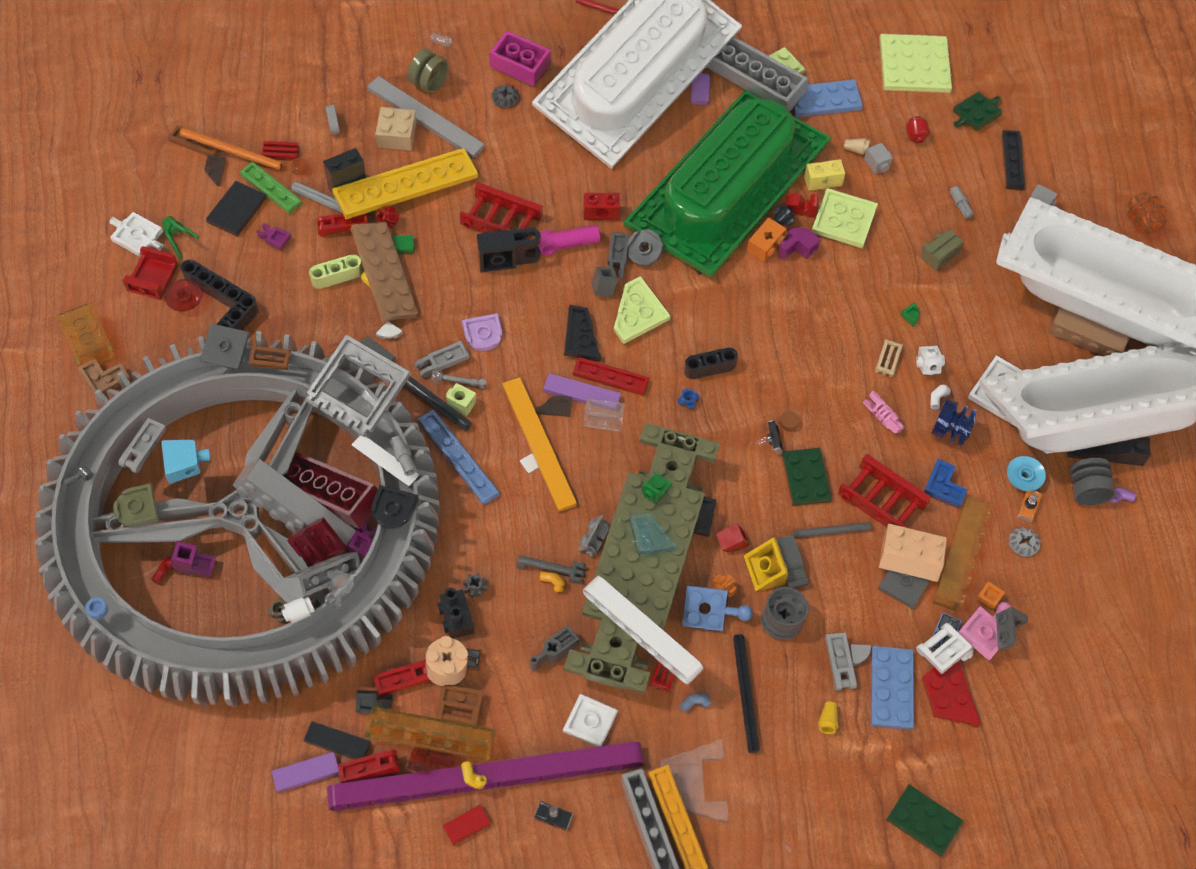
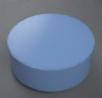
M95 597L86 603L85 610L91 619L98 620L106 616L108 605L103 598Z

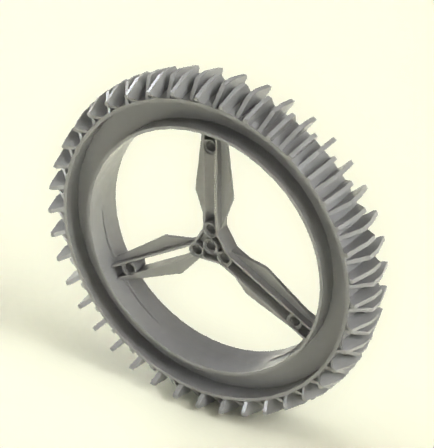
M256 331V346L291 350L292 355L290 357V364H288V370L249 366L248 362L253 346L251 338H248L240 370L201 362L202 352L194 354L192 347L187 348L189 356L180 359L175 344L170 345L175 361L166 363L162 357L158 359L161 367L154 369L148 356L143 357L147 374L141 376L136 371L131 373L134 379L133 383H130L125 374L120 371L117 374L122 390L119 392L110 388L106 391L110 401L99 389L95 391V402L99 410L87 409L85 411L86 416L78 410L75 413V425L78 431L68 432L67 435L61 434L59 436V450L62 456L53 457L52 460L48 459L46 476L50 482L42 484L39 488L38 503L42 510L36 512L35 532L39 537L35 540L36 556L42 566L39 568V573L43 578V585L49 594L48 599L59 618L63 619L61 622L67 631L71 633L77 643L81 642L80 645L87 654L92 655L95 661L98 663L104 661L103 665L110 673L117 674L123 680L130 677L133 686L145 689L151 693L160 686L159 691L161 695L173 700L184 701L192 690L191 698L193 702L203 706H207V697L211 705H216L221 692L224 691L226 704L231 707H238L237 691L240 692L241 699L246 704L250 701L251 689H257L260 702L267 704L269 699L266 687L273 686L274 693L279 698L282 697L280 684L289 682L293 695L297 696L299 691L295 679L304 676L308 688L313 686L309 673L318 671L323 684L329 682V678L324 666L330 663L340 673L343 671L339 660L341 656L344 657L350 669L353 668L357 660L351 649L355 647L366 655L369 652L367 640L375 650L382 641L381 635L375 628L389 633L392 630V626L396 627L403 617L402 611L398 607L409 608L419 593V587L415 582H424L425 575L431 565L428 555L434 554V545L438 538L436 527H439L438 515L440 513V504L437 500L439 499L436 473H433L435 472L434 463L431 459L429 447H425V438L419 431L418 424L412 423L409 411L401 401H395V399L372 433L368 432L366 437L395 457L396 453L390 440L395 436H402L407 450L411 452L412 462L417 469L415 472L419 476L408 486L372 459L370 461L378 474L381 485L417 494L419 496L412 517L402 527L388 529L378 524L373 542L361 565L349 581L333 597L327 600L322 590L308 595L309 598H312L311 604L315 611L310 614L311 616L293 624L289 623L273 630L247 636L223 638L187 634L158 624L133 609L112 588L105 573L101 559L100 543L180 542L207 529L222 527L245 536L253 569L286 603L298 599H287L282 582L284 577L254 539L259 537L262 532L293 574L308 568L306 563L290 546L286 537L260 522L259 507L253 504L252 499L242 496L237 490L216 503L206 504L179 498L156 503L159 521L210 515L207 518L127 527L117 520L114 513L102 514L110 489L123 468L118 464L119 459L148 418L167 426L185 415L221 403L243 400L282 402L283 404L246 454L245 466L258 459L265 462L287 422L290 427L269 464L271 468L282 476L289 470L312 411L334 422L356 440L360 434L353 431L352 427H346L336 421V418L333 419L320 411L321 407L317 409L306 402L309 396L307 391L333 355L332 353L325 357L323 349L315 341H312L311 347L305 344L297 351L295 341L290 335L285 334L284 346H282L281 340L276 339L271 347H268L263 333ZM200 336L198 339L203 352L205 339L203 336ZM255 353L256 355H265V356H266V355H271V354ZM273 355L274 357L285 358V356ZM345 358L324 388V391L368 417L374 409L373 406L388 387L383 382L374 383L373 375L362 367L356 366L351 368L350 361ZM82 466L88 467L94 474L93 478L89 481H84L80 478L66 486L63 481L77 474ZM241 510L244 511V512L241 513V514H236L238 511H241ZM224 513L222 516L216 517L217 514ZM121 525L120 528L114 529L116 526ZM249 525H255L253 528L247 529ZM106 527H107V529H108V530H101V531H100V528H106ZM95 597L103 598L108 605V613L105 617L98 620L91 619L85 610L86 603Z

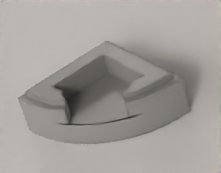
M871 645L850 646L853 666H857L867 659L871 651Z

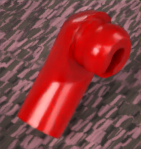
M172 557L163 559L151 578L154 583L160 584L168 571L173 570L171 566Z

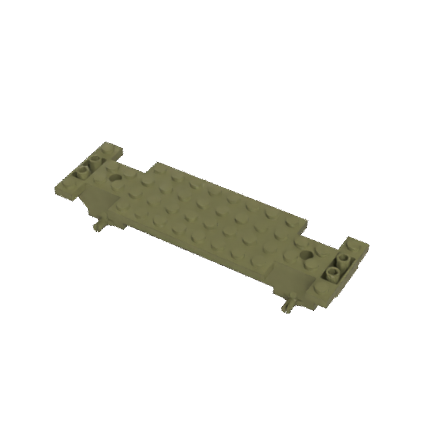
M645 423L639 443L657 447L649 472L639 470L638 474L628 472L594 578L596 576L602 577L664 631L705 493L702 492L703 487L692 485L696 459L715 463L720 443ZM655 472L672 482L671 488L658 503L646 499L641 493L642 484L648 482ZM586 599L582 615L600 620L599 629L593 645L582 643L580 651L590 653V655L570 649L564 665V671L583 676L584 679L644 694L650 672L635 668L639 667L648 670L649 661L638 659L640 644L592 602ZM617 642L621 646L618 648H614L611 646V644Z

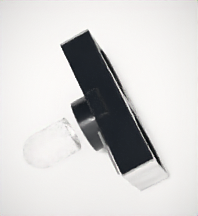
M772 420L768 422L770 434H767L768 441L776 454L781 455L783 446L779 428L776 422ZM766 437L757 439L755 444L760 447L767 445L768 442Z
M541 801L534 815L535 820L565 831L568 830L573 817V813Z

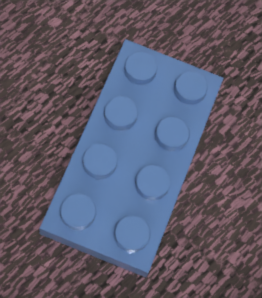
M855 79L809 84L808 91L796 103L793 111L797 118L862 110L863 105Z
M872 646L871 727L912 730L914 728L912 649Z

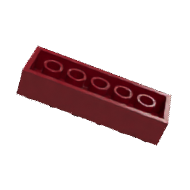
M295 452L289 470L283 477L345 523L361 529L372 515V503L378 491L376 486Z

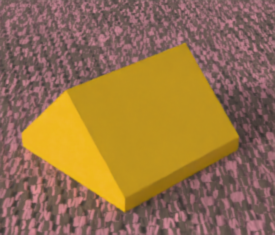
M771 538L744 555L756 591L785 585L788 571L776 538Z

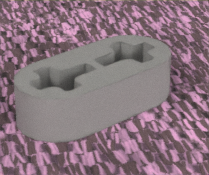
M334 105L325 106L331 135L340 134Z

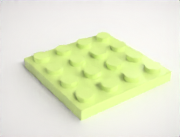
M880 34L883 90L951 93L952 84L947 36Z

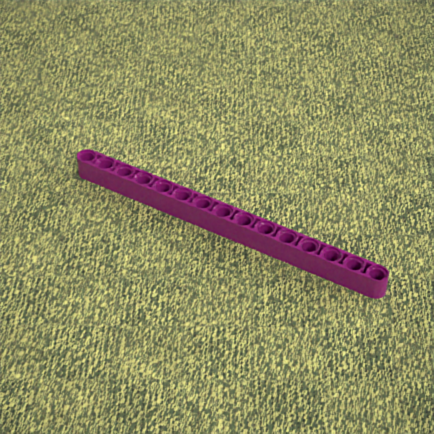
M628 742L472 765L473 773L480 776L484 775L487 779L485 786L481 789H475L465 783L461 766L340 783L327 787L328 809L340 811L631 769L643 766L644 758L641 743Z

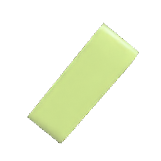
M354 254L315 265L309 271L311 284L317 289L358 278L363 273L361 259Z

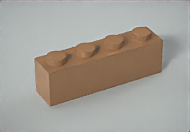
M1061 307L1048 332L1055 337L1067 340L1074 345L1081 346L1090 352L1102 356L1111 355L1112 353H1123L1129 339L1124 334Z

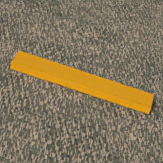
M669 765L648 772L684 869H708Z

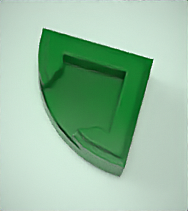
M916 303L911 304L900 314L912 327L916 325L919 318V309Z

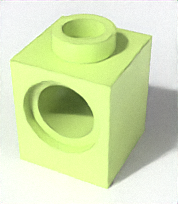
M458 383L446 393L447 404L466 417L477 402L476 393Z

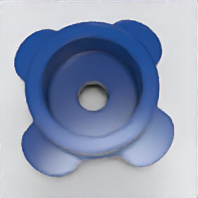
M684 389L681 397L678 398V404L693 409L695 408V402L699 400V395L691 389Z

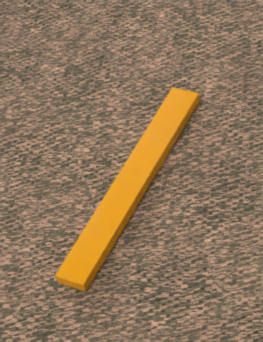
M521 378L502 383V387L558 512L577 506V502Z

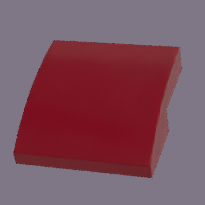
M324 517L304 527L287 540L299 557L303 558L307 567L342 554L347 549V546Z

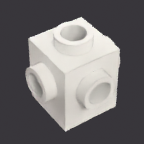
M938 346L919 347L916 364L917 367H920L923 375L940 374L942 366L945 365L944 355H941Z

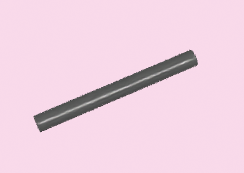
M867 522L793 530L794 538L866 531L871 530L872 527L871 523Z

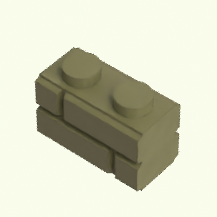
M950 229L945 233L940 232L933 242H927L923 246L921 259L929 264L931 268L937 270L961 252L964 242L958 236L956 237V234Z

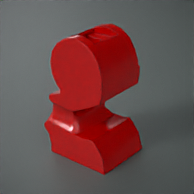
M800 193L788 194L786 196V205L795 214L807 215L809 218L817 217L818 193L810 195L809 201H806Z

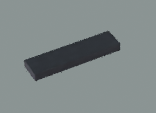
M1003 130L1002 146L1006 189L1023 190L1025 184L1020 131Z

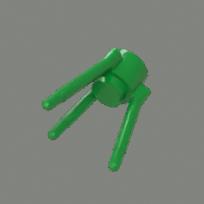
M167 216L162 221V226L165 228L163 233L168 237L178 258L182 259V255L171 234H177L179 231H182L183 233H189L197 239L199 236L177 221L173 216Z

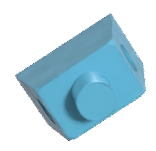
M194 440L161 441L165 475L169 483L201 473L199 462L211 460L209 449L198 450Z

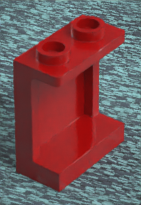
M141 246L140 251L142 255L132 275H125L123 283L129 292L161 300L179 266L176 256L170 252L158 251L153 247Z

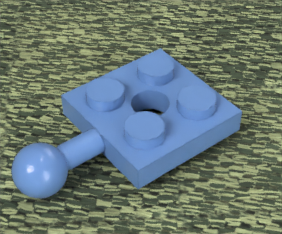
M687 585L682 626L723 631L724 615L738 616L740 620L748 621L753 616V610L748 605H742L739 608L726 607L727 590ZM701 603H708L711 606L708 613L704 614L699 611Z

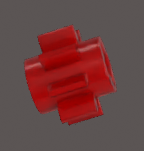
M384 205L383 209L377 212L378 222H386L388 228H393V225H396L399 221V214L395 212L396 208Z

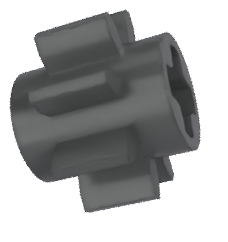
M479 573L476 575L468 574V580H463V586H465L464 594L469 593L471 599L477 596L482 598V592L488 590L485 585L487 583L486 578H481Z

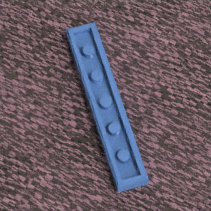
M434 410L418 419L420 426L483 506L499 496V491Z

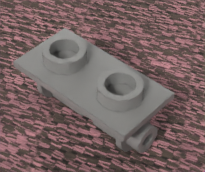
M603 515L596 519L593 518L589 522L587 534H584L579 541L581 546L578 552L586 550V554L590 557L597 554L602 542L596 538L598 537L603 540L610 528L608 521H601Z

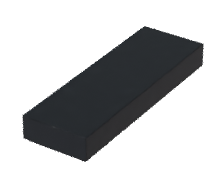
M311 721L303 740L304 743L354 760L365 757L371 744L369 740Z

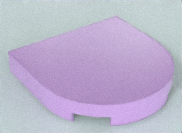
M498 313L462 320L465 339L471 348L478 351H489L500 344L502 328Z

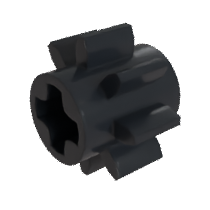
M779 205L773 211L775 213L773 219L782 226H790L795 221L793 219L795 213L787 205L784 207Z

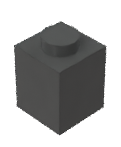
M596 267L591 282L596 296H613L618 280L614 268Z

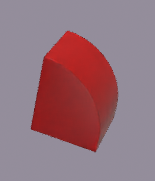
M738 523L716 533L723 551H737L750 546L744 528Z

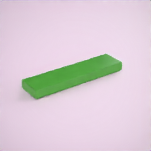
M253 161L240 171V176L260 192L266 194L270 200L289 215L302 205L301 199Z

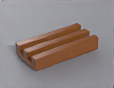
M252 346L248 363L249 366L288 370L292 352L285 349ZM255 353H263V354H271V355H266V356H265V355H256ZM273 355L285 356V358L274 357Z

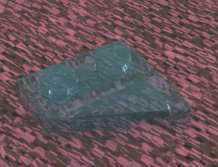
M650 513L630 515L629 522L638 555L676 550V543L668 539L665 535L666 531L656 523V520Z

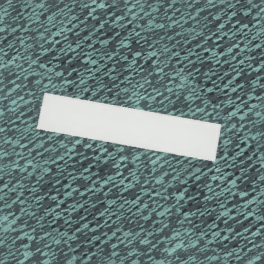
M360 435L352 444L353 447L408 486L419 476L416 472L413 475L405 476L400 462H397L394 456L366 436Z

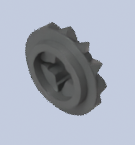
M500 84L498 88L494 87L492 100L500 107H511L518 102L519 93L514 85L509 86L506 84V86H502ZM505 92H507L508 95L504 99L503 95Z

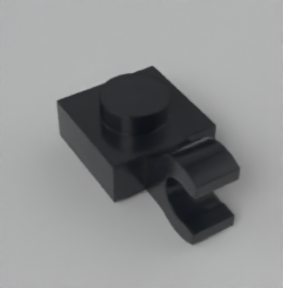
M357 690L356 713H377L378 708H392V694L378 696V691Z

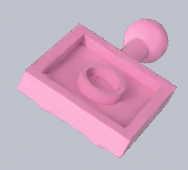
M1007 602L997 604L994 616H991L980 606L958 632L988 660L999 650L996 614L1011 607L1010 604Z

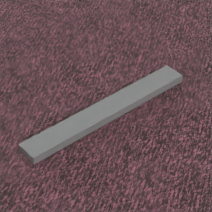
M378 76L367 86L368 91L394 108L415 110L416 122L456 148H464L468 156L473 159L484 149L482 142Z

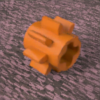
M718 574L712 583L715 589L727 590L729 598L734 595L737 589L735 587V579L729 574H724L723 577Z

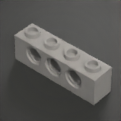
M358 553L339 554L282 578L287 599L308 596L353 576L361 565Z

